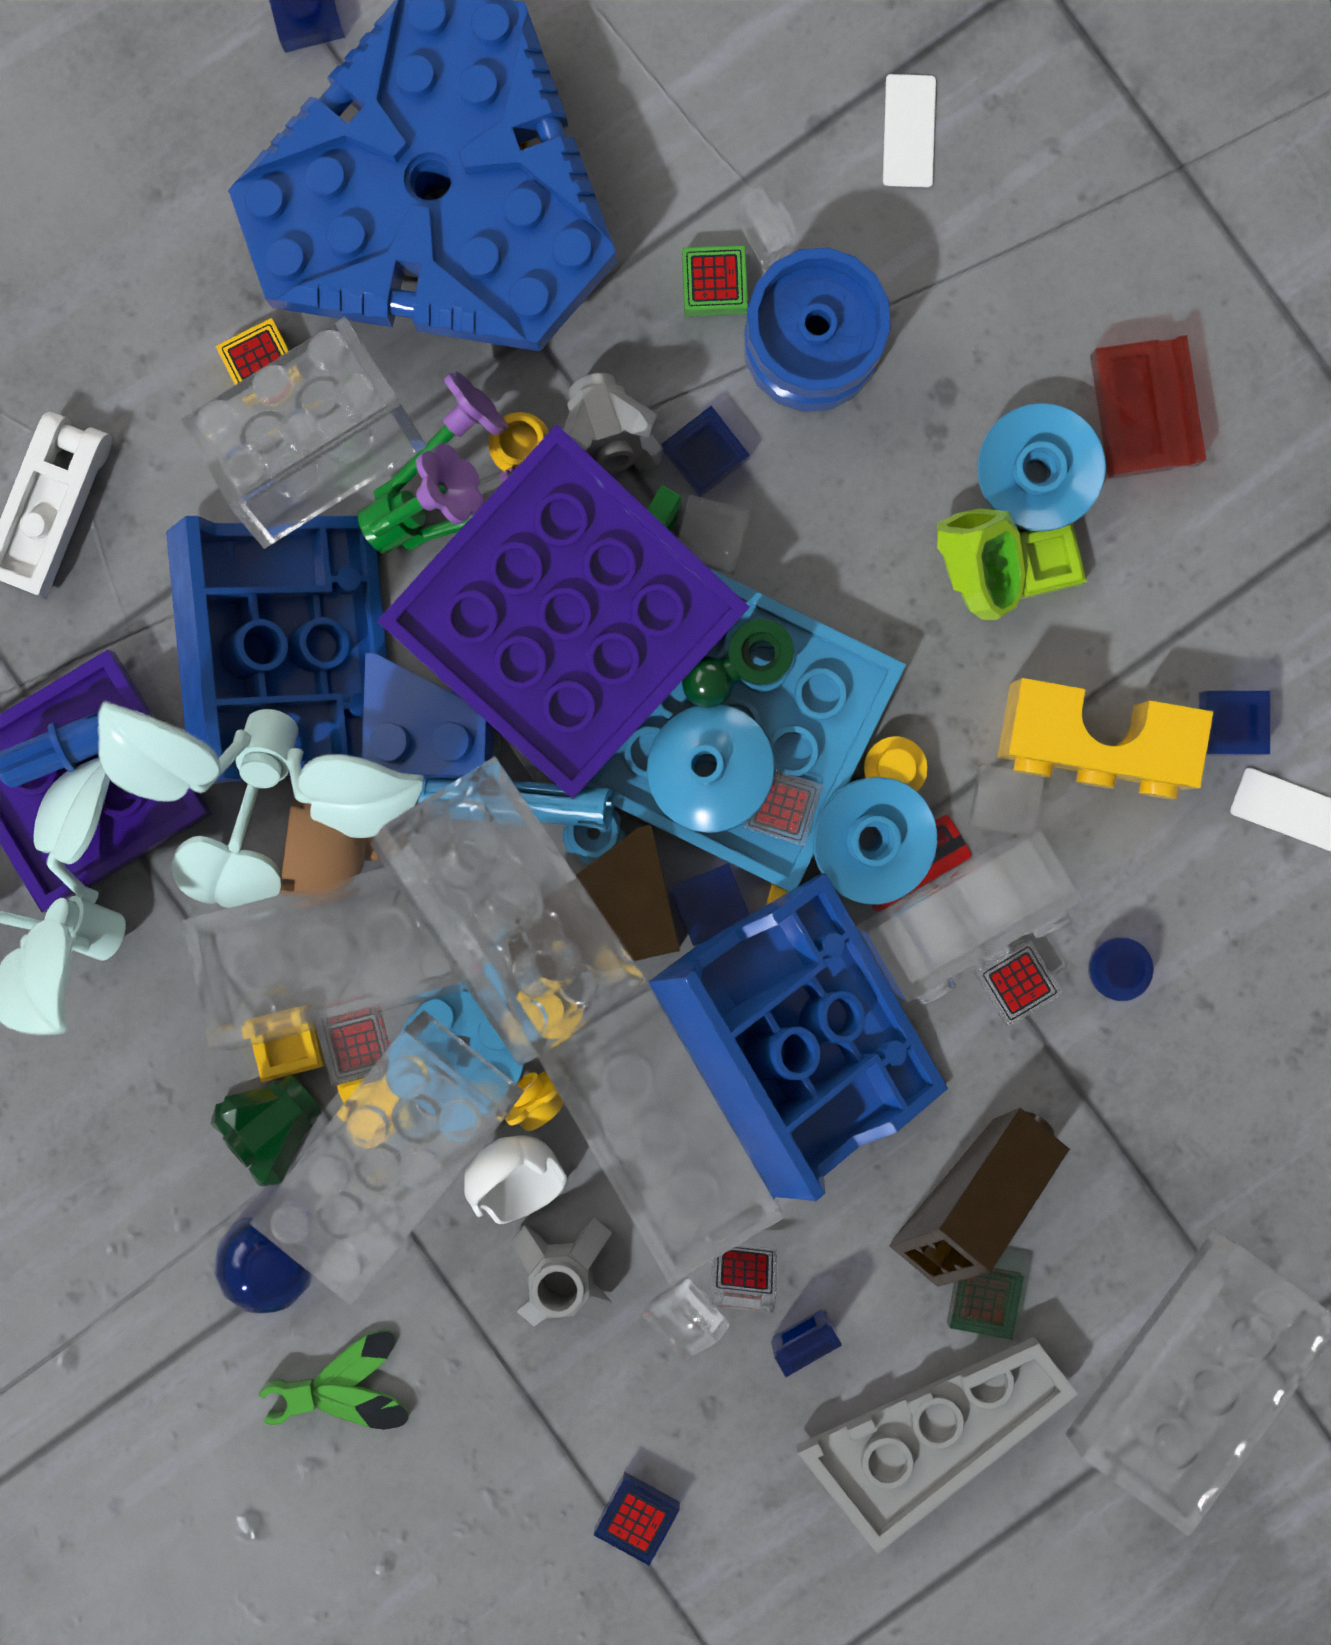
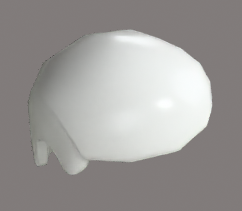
M516 1135L499 1138L480 1150L465 1170L464 1192L477 1217L483 1216L481 1210L483 1208L489 1213L495 1223L506 1224L528 1216L548 1205L563 1192L568 1179L556 1155L546 1143L532 1136Z

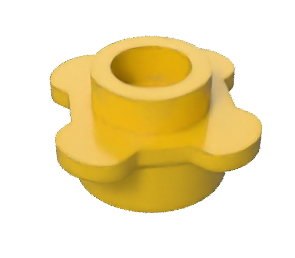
M553 1070L543 1071L539 1075L536 1072L529 1073L519 1079L516 1087L507 1091V1099L502 1104V1109L505 1113H508L505 1120L510 1126L519 1123L524 1131H532L546 1124L560 1111L565 1099L559 1092L560 1085L557 1081H553L556 1078Z

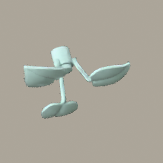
M105 701L99 712V756L104 772L119 787L140 797L158 801H175L182 798L189 787L196 792H206L236 759L240 776L248 785L229 845L227 846L217 840L204 836L191 837L177 848L171 866L172 876L176 885L187 896L208 904L218 903L226 908L251 909L264 906L277 897L281 888L282 873L274 861L259 852L240 850L259 788L275 786L287 776L289 771L295 798L302 803H312L310 809L311 819L330 826L349 837L366 838L383 834L401 823L415 806L424 781L423 775L399 773L377 763L346 755H323L316 757L302 769L303 751L295 748L299 732L298 726L290 716L277 710L262 709L253 712L247 719L245 729L236 731L233 743L219 758L211 747L202 740L152 717Z
M100 757L76 766V770L72 772L67 771L60 776L46 792L35 821V848L41 852L50 853L47 859L48 868L76 896L69 897L68 899L59 898L54 901L49 907L44 920L0 911L1 924L30 930L28 934L21 938L20 948L10 952L0 964V1022L13 1030L34 1035L65 1033L67 1029L64 1015V997L70 971L72 950L104 961L115 954L125 935L126 924L123 915L95 904L98 898V891L84 886L65 866V864H73L79 860L89 846L97 828L110 778L104 772Z

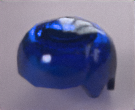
M277 1215L255 1218L243 1217L236 1221L218 1242L214 1274L223 1296L245 1312L255 1314L275 1313L292 1306L310 1286L315 1258L307 1235L299 1227L292 1225L289 1220Z

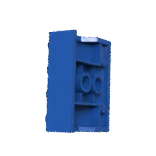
M200 516L183 517L166 531L185 732L209 745L219 758L233 743L236 731L245 729L247 719L253 712L262 709H272L287 714L296 722L299 732L295 748L303 751L302 769L311 760L323 755H346L362 759L365 653H376L387 659L384 627L377 622L383 614L377 550L370 545L359 526L358 516H297L267 523H213ZM236 759L214 783L244 781L237 768Z
M826 873L815 876L694 947L648 981L775 1197L817 1201L825 1194L824 1176L858 1147L897 1133L948 1089Z

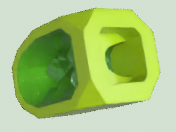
M979 508L956 513L936 523L937 548L943 555L953 590L960 592L965 606L982 620H998L1015 609L1022 597L1026 573L1020 533L1009 511Z

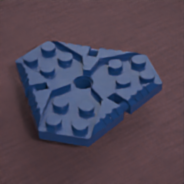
M395 0L375 22L372 31L367 32L360 39V44L357 48L352 49L345 56L343 64L337 66L327 77L330 87L319 99L309 97L301 106L299 114L293 116L287 122L284 131L278 133L272 139L269 148L263 150L228 189L264 297L270 306L276 309L392 328L395 316L413 319L418 332L541 351L617 264L618 260L575 138L567 137L564 128L568 127L566 113L525 2L515 0ZM351 104L359 112L349 123H346L340 116ZM540 138V144L520 151L518 144ZM449 188L447 193L439 199L424 200L425 196L434 189ZM403 275L418 277L416 292L401 290Z

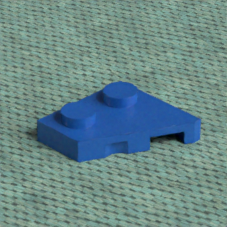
M365 653L362 759L377 763L399 773L423 775L424 778H492L494 727L461 697L376 653Z

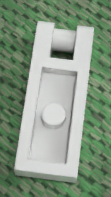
M47 411L41 417L0 518V581L47 599L97 471L104 465L109 456L112 444L110 434L93 427L83 431L71 426L69 418L52 411ZM62 449L74 454L68 470L53 465L57 453L62 451Z

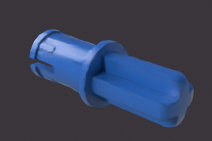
M100 711L61 727L58 723L53 722L48 724V732L0 751V779L8 787L14 788L64 767L67 771L72 772L76 770L77 762L99 754Z

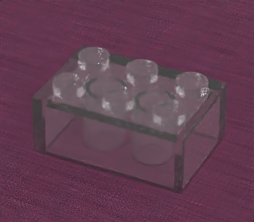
M346 316L181 419L229 507L264 549L427 447Z
M1041 831L1019 832L858 924L856 928L893 993L906 1002L919 999L920 1003L924 1005L940 998L955 988L956 984L952 977L966 968L976 966L978 971H983L1008 958L1013 953L1009 943L1021 936L1033 933L1035 938H1039L1060 928L1071 919L1066 910L1082 900Z

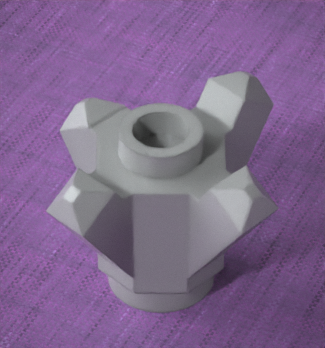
M594 373L580 378L570 387L568 392L570 401L567 403L569 415L563 430L609 474L623 471L632 464L638 470L654 469L660 464L663 447L651 434L658 414L626 395L623 386L618 385L614 376L607 373Z
M594 1218L584 1228L574 1243L548 1245L540 1234L524 1225L510 1241L511 1247L529 1274V1296L516 1312L534 1327L547 1317L561 1318L577 1314L598 1320L611 1305L612 1301L593 1283L592 1263L612 1235V1232Z

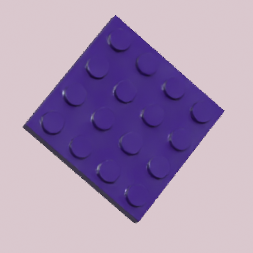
M556 424L382 614L377 622L573 799L750 607Z

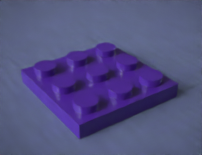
M107 649L1 713L0 751L48 732V724L53 722L58 723L61 727L98 712L104 701L152 718L154 716L117 654ZM96 754L87 759L77 762V766L90 760L96 759L100 756L99 754ZM65 767L14 788L8 787L0 779V844L41 912H47L52 903L59 898L68 899L69 897L76 896L48 868L47 859L50 853L41 852L34 845V827L39 807L51 785L67 772ZM110 779L97 828L89 846L77 862L65 864V866L84 886L90 888L208 817L212 812L201 794L190 787L185 795L178 800L158 801L130 793Z

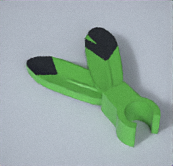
M378 1330L365 1334L333 1359L316 1376L314 1381L313 1378L289 1383L284 1380H272L265 1384L258 1396L264 1399L268 1394L278 1393L285 1398L287 1408L282 1411L270 1409L263 1422L269 1425H278L285 1422L290 1416L314 1411L317 1407L324 1413L369 1428L386 1430L405 1425L409 1419V1413L406 1407L395 1397L376 1390L355 1386L375 1371L388 1358L394 1346V1333L390 1330Z

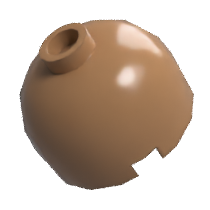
M294 797V805L290 808L280 895L301 898H328L345 892L358 881L365 861H378L381 834L366 838L349 837L330 826L311 819L310 809L312 803H302Z

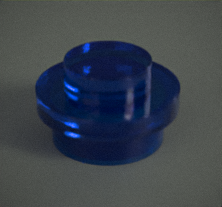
M1115 937L1103 941L1094 949L1089 959L1088 974L1092 985L1101 995L1112 1000L1128 1001L1135 999L1146 991L1153 978L1154 967L1149 952L1142 944L1130 938Z

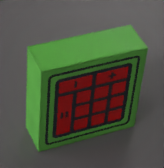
M745 245L682 248L684 317L746 315L748 304Z

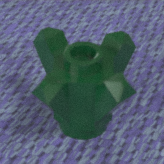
M289 1074L280 1083L274 1081L265 1088L225 1096L222 1103L215 1105L211 1117V1125L224 1136L222 1140L235 1157L246 1168L251 1165L249 1172L257 1185L270 1186L282 1183L305 1132L312 1127L311 1122L320 1116L322 1111L307 1090Z

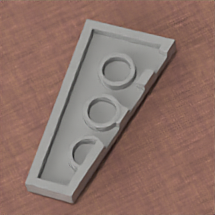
M1032 1337L797 1444L796 1448L799 1456L878 1555L1079 1394L1037 1340Z

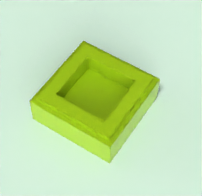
M1073 523L1053 531H1026L1020 533L1026 573L1021 599L1080 586L1087 582Z

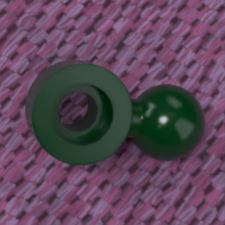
M755 619L746 622L733 634L729 644L728 657L720 660L716 657L704 656L682 680L684 694L693 704L703 708H711L726 701L732 692L733 683L741 678L756 686H768L779 682L789 673L794 662L795 650L792 639L786 629L775 621ZM765 642L773 646L775 650L774 658L767 665H756L751 661V650L756 644Z

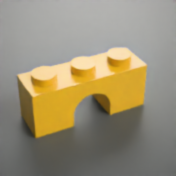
M1026 678L1010 683L997 758L1014 760V772L1039 777H1051L1053 768L1077 772L1076 783L1113 789L1116 779L1140 783L1139 794L1177 800L1179 790L1201 787L1213 711L1151 700L1133 705L1130 727L1126 736L1117 745L1108 746L1091 737L1084 726L1082 708L1086 689Z

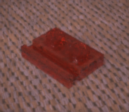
M1187 335L1177 336L1172 340L1159 341L1157 339L1096 348L1091 353L1090 359L1109 479L1168 471L1184 466L1195 467L1200 466L1206 461Z

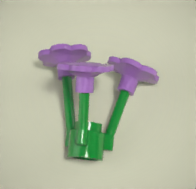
M457 371L454 374L449 373L444 378L445 384L455 395L458 402L443 418L445 425L391 480L373 490L376 501L358 512V522L363 535L370 545L380 553L387 554L400 545L412 551L427 541L456 533L484 504L483 497L477 489L479 475L475 467L469 461L459 459L457 452L447 443L455 435L461 438L475 423L483 425L490 433L496 436L499 433H504L509 426L505 419L496 411V407L489 397L478 388H475L464 375ZM515 467L500 472L501 484L516 469ZM419 472L423 480L421 486L417 489L416 496L407 490L400 492ZM436 508L441 509L448 519L447 521L424 528L421 527L426 522L424 509L429 511Z

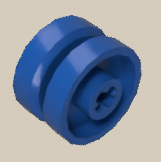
M831 248L800 249L774 262L755 285L747 309L744 329L745 362L757 386L776 403L801 412L831 410L854 399L872 378L891 329L889 300L877 275L855 256ZM815 327L821 329L822 333L819 336L813 335L808 332V328Z

